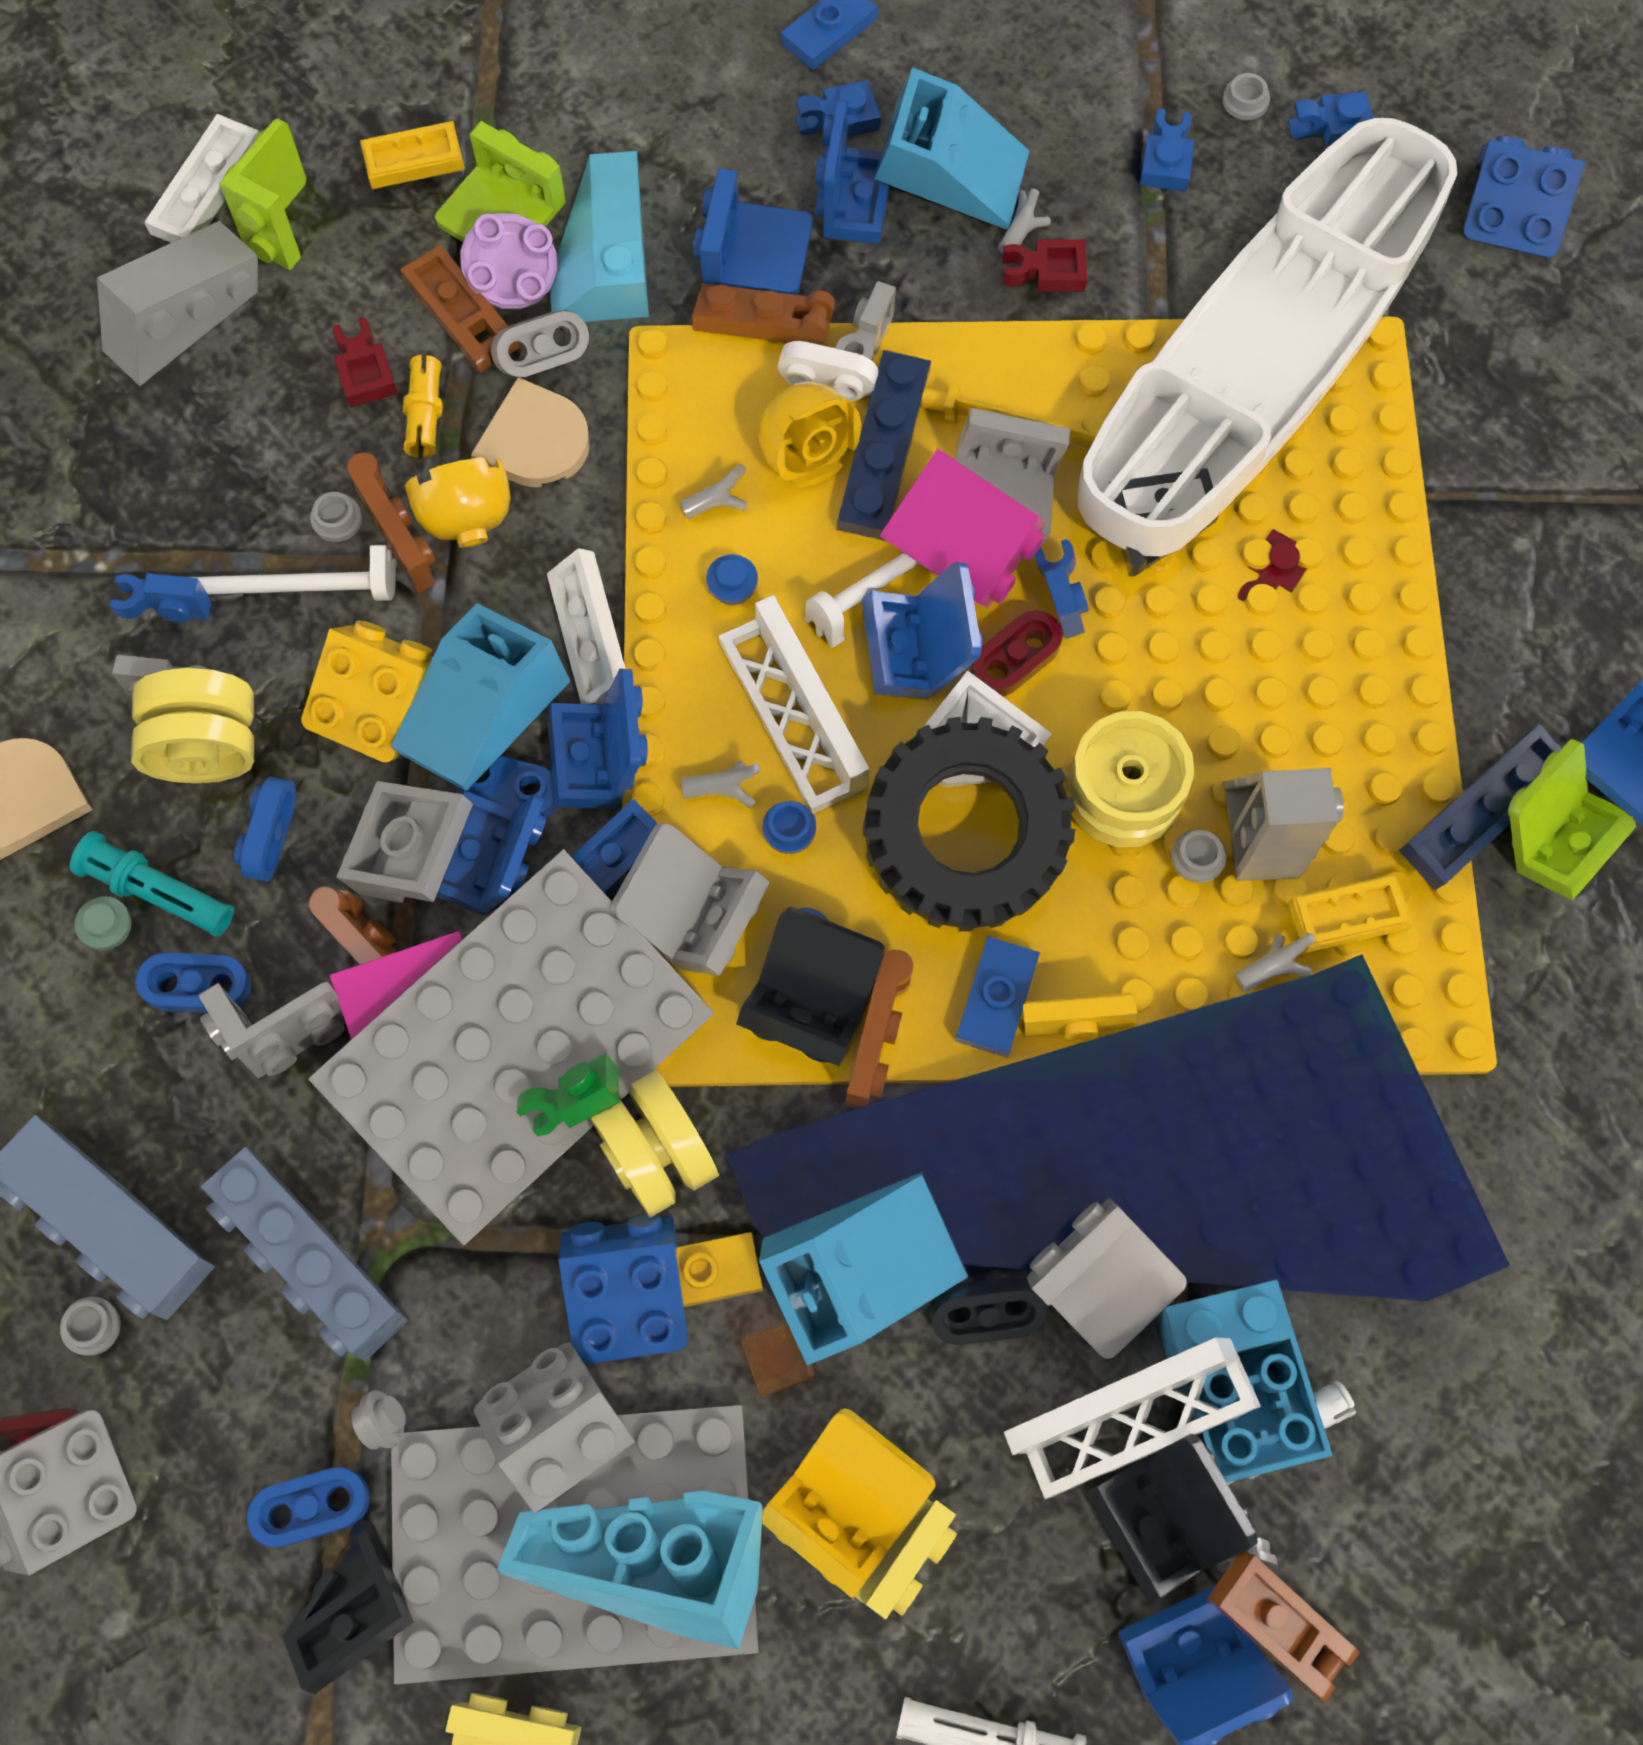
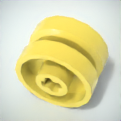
M181 668L163 670L146 675L134 684L132 692V718L138 726L134 728L132 734L131 762L138 771L161 780L199 784L225 781L239 777L251 770L254 763V735L248 727L251 726L254 718V692L247 682L234 675L216 670Z
M1120 711L1097 720L1080 740L1066 783L1067 798L1073 797L1075 810L1072 815L1077 825L1093 839L1117 848L1141 847L1161 838L1175 823L1181 807L1188 796L1195 775L1193 753L1182 733L1164 718L1143 711Z
M656 1069L630 1084V1096L641 1116L640 1120L635 1122L621 1100H619V1103L590 1118L603 1141L600 1147L625 1189L631 1188L650 1218L675 1203L676 1192L663 1169L664 1167L670 1165L682 1184L694 1191L719 1176L717 1168L698 1132L676 1096Z

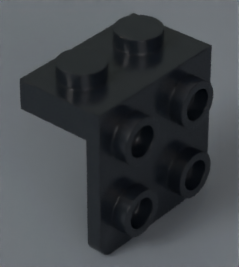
M785 908L779 916L758 983L742 1005L736 1025L751 1030L754 1035L763 1040L778 1041L800 1050L812 1060L829 1062L840 1067L857 1035L886 954L885 946L880 941L798 908Z
M1192 1433L1137 1461L1086 1493L1148 1602L1161 1598L1201 1570L1248 1551L1258 1543V1536L1251 1525L1250 1516L1244 1506L1236 1500L1220 1473L1216 1458L1204 1446L1201 1439Z

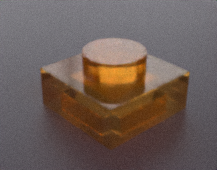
M788 1323L741 1340L761 1399L816 1378L812 1364H806Z

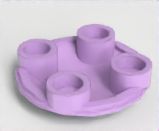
M485 214L480 216L476 220L474 227L466 234L460 251L461 271L469 288L476 294L480 293L491 305L501 309H522L539 302L551 289L557 274V254L552 244L550 231L545 226L536 224L534 221L518 214Z

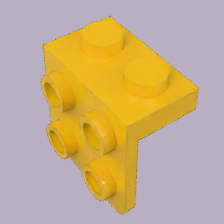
M356 621L355 625L329 629L302 714V724L307 730L381 762L393 761L398 757L399 753L392 749L391 744L433 658L431 657L432 649L410 640H402V643H398L385 637L386 630L366 621Z
M841 1409L831 1419L793 1476L766 1505L762 1513V1524L772 1531L779 1541L790 1546L820 1571L826 1580L838 1586L853 1599L935 1488V1480L929 1472L853 1411Z

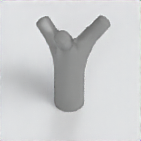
M1031 189L1028 198L1024 190L1019 191L1015 217L998 245V249L1002 254L1004 246L1010 244L1021 245L1030 231L1037 227L1050 225L1051 220L1048 216L1034 217V208L1039 196L1037 189Z
M738 464L722 480L679 501L687 520L717 506H730L745 511L747 502L731 496L730 491L741 479L746 471V467L743 464Z
M738 761L732 767L722 772L681 778L684 799L706 795H724L737 799L747 808H751L755 800L747 795L739 787V784L758 774L761 770L760 766L754 763L746 767L743 761Z
M1307 933L1302 938L1283 947L1285 937L1281 934L1275 935L1272 946L1265 956L1234 974L1240 989L1246 993L1268 979L1283 974H1297L1309 977L1312 971L1311 967L1294 962L1293 959L1315 942V936L1312 933Z

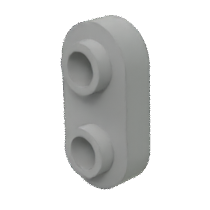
M553 311L500 330L493 339L491 356L496 367L504 374L515 377H527L578 359L588 346V328L582 318L573 312ZM558 327H561L565 332V340L561 345H557L553 339V333ZM513 342H517L521 347V355L515 361L510 358L508 353L509 346Z

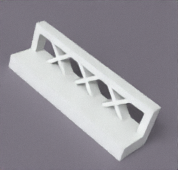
M772 595L756 602L755 620L719 635V644L803 801L812 814L868 789L870 769L775 596ZM761 635L768 648L763 665L741 658L736 645ZM773 659L779 669L770 667ZM750 673L759 675L756 684ZM766 678L786 683L789 686L791 695L786 707L764 700L761 691ZM796 701L802 712L793 710ZM773 715L782 718L779 726ZM789 720L811 727L815 737L810 751L787 743L784 734ZM819 745H821L826 756L817 753ZM796 758L806 761L803 770ZM812 764L834 770L841 785L816 796L807 780Z
M1213 1338L1004 1432L1012 1455L1027 1453L1043 1496L1047 1499L1151 1455L1188 1434L1197 1435L1261 1406L1231 1338ZM1226 1367L1240 1401L1219 1409L1199 1400L1207 1375ZM1193 1382L1189 1395L1175 1390ZM1164 1394L1186 1403L1178 1427L1169 1432L1146 1423L1154 1399ZM1140 1405L1136 1418L1123 1413ZM1195 1408L1209 1413L1191 1422ZM1110 1418L1117 1419L1133 1427L1125 1450L1116 1455L1094 1446L1102 1422ZM1088 1428L1084 1441L1072 1436ZM1143 1431L1155 1436V1438L1139 1444ZM1061 1440L1081 1450L1073 1473L1055 1481L1043 1448ZM1090 1455L1102 1459V1461L1086 1467Z

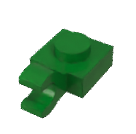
M607 1053L588 1063H578L571 1067L564 1076L558 1078V1089L548 1090L535 1087L522 1092L517 1098L516 1112L519 1116L526 1115L532 1110L544 1112L534 1118L533 1132L536 1136L551 1133L563 1121L569 1128H572L619 1103V1068Z

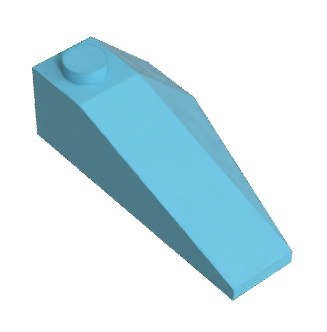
M637 151L589 155L557 253V274L550 289L551 312H573L581 317L584 322L649 317Z
M695 1491L684 1493V1499L651 1502L649 1497L629 1499V1505L593 1509L589 1504L542 1509L535 1514L533 1511L520 1512L497 1570L502 1575L682 1637L739 1650L758 1592L763 1507L758 1501L709 1491Z

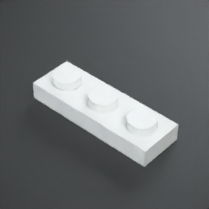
M217 114L144 223L149 233L172 243L207 227L226 200L219 183L224 179V175L229 167L236 164L253 145L259 131Z
M578 548L549 571L547 577L580 703L602 705L619 669H625L595 554L593 551Z

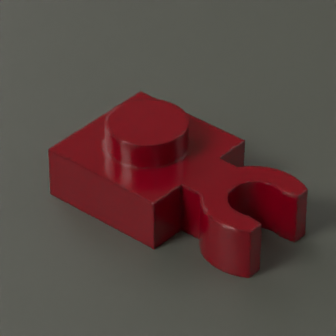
M1037 239L1035 251H1029L1024 246L1018 244H1010L1003 247L1002 263H1015L1019 265L1017 268H1004L1003 285L1017 287L1023 285L1028 280H1036L1037 292H1085L1087 285L1085 239Z
M364 317L358 319L361 332L353 338L345 337L339 324L333 326V336L338 349L343 353L334 356L350 408L398 394L382 343L373 345L374 337L370 325Z
M1272 529L1266 538V541L1272 545L1269 552L1270 564L1263 569H1254L1248 566L1249 569L1260 574L1257 580L1249 581L1242 586L1238 594L1239 600L1244 601L1250 589L1258 584L1269 585L1275 590L1278 586H1281L1289 592H1293L1307 568L1298 565L1300 553L1295 546L1296 541Z

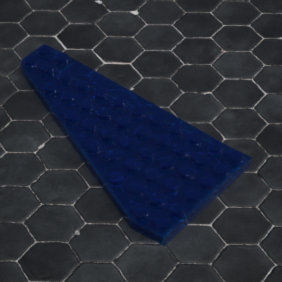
M1363 954L1313 975L778 1132L727 1153L753 1223L764 1238L922 1172L963 1266L1033 1271L1030 1268V1264L1041 1251L1054 1242L1059 1246L1075 1230L1072 1224L1086 1208L1095 1202L1102 1205L1109 1197L1182 1272L1187 1283L1245 1288L1278 1280L1281 1291L1423 1302L1432 1300L1510 1266Z

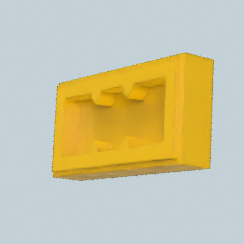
M453 121L360 140L372 189L465 170Z
M1396 873L1293 896L1288 902L1299 938H1302L1307 933H1312L1316 939L1315 942L1304 950V953L1408 930L1413 924Z
M1132 993L1025 1002L1023 1004L1025 1037L1065 1034V1039L1086 1040L1097 1037L1100 1030L1135 1028L1137 1019L1136 997Z
M752 1232L677 1247V1261L684 1307L763 1291Z

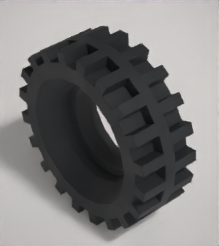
M961 717L948 718L943 726L931 729L928 724L918 729L916 736L905 744L901 741L892 750V754L884 766L879 768L867 800L863 823V836L866 838L868 850L866 857L869 866L875 868L881 880L879 883L880 887L886 894L890 892L902 904L900 909L909 915L914 912L929 920L928 925L937 928L946 925L959 927V932H971L974 928L990 926V928L1001 926L1007 920L1017 915L1021 916L1050 889L1057 877L1063 872L1068 862L1066 856L1069 846L1074 842L1076 829H1071V814L1075 810L1073 797L1067 798L1063 787L1066 776L1061 767L1056 770L1052 768L1045 758L1048 750L1040 742L1033 747L1020 737L1023 730L1013 725L1009 731L992 726V718L980 717L978 723H961ZM962 774L983 776L1001 786L1014 802L1019 819L1017 842L1009 856L994 868L975 873L956 871L938 862L924 846L918 827L920 806L928 791L944 779Z

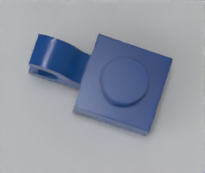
M868 80L823 89L822 100L815 95H805L797 98L796 105L799 115L795 116V122L799 134L808 135L824 129L826 115L835 116L838 99L848 100L847 136L880 130L881 116Z
M1366 92L1321 95L1318 103L1314 100L1296 102L1294 108L1297 118H1291L1287 123L1291 138L1304 139L1310 136L1323 135L1326 146H1331L1357 123L1373 119V114Z
M1065 539L1061 541L1064 552L1062 559L1057 562H1049L1045 559L1042 548H1039L1035 554V560L1039 572L1047 581L1065 639L1085 633L1080 614L1088 612L1089 607L1080 581L1073 584L1069 582V575L1076 566V557L1072 544L1069 540Z
M147 573L145 580L129 574L116 576L115 582L121 591L133 592L132 596L125 601L110 600L109 606L121 618H135L145 610L154 608L158 615L174 622H186L189 618L208 620L212 601L198 578Z

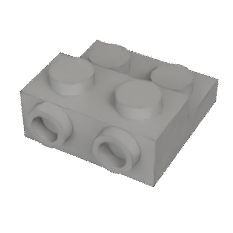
M377 781L370 799L364 808L363 815L348 851L344 855L337 878L358 894L401 903L404 897L434 902L473 803L462 794Z

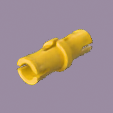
M422 355L410 359L409 394L403 399V412L407 415L406 437L403 450L408 455L419 458L420 440L421 445L424 446L423 457L429 458L435 455L436 422L442 416L443 404L442 400L438 397L442 364L437 358L428 355L426 357L425 374L424 369H422Z

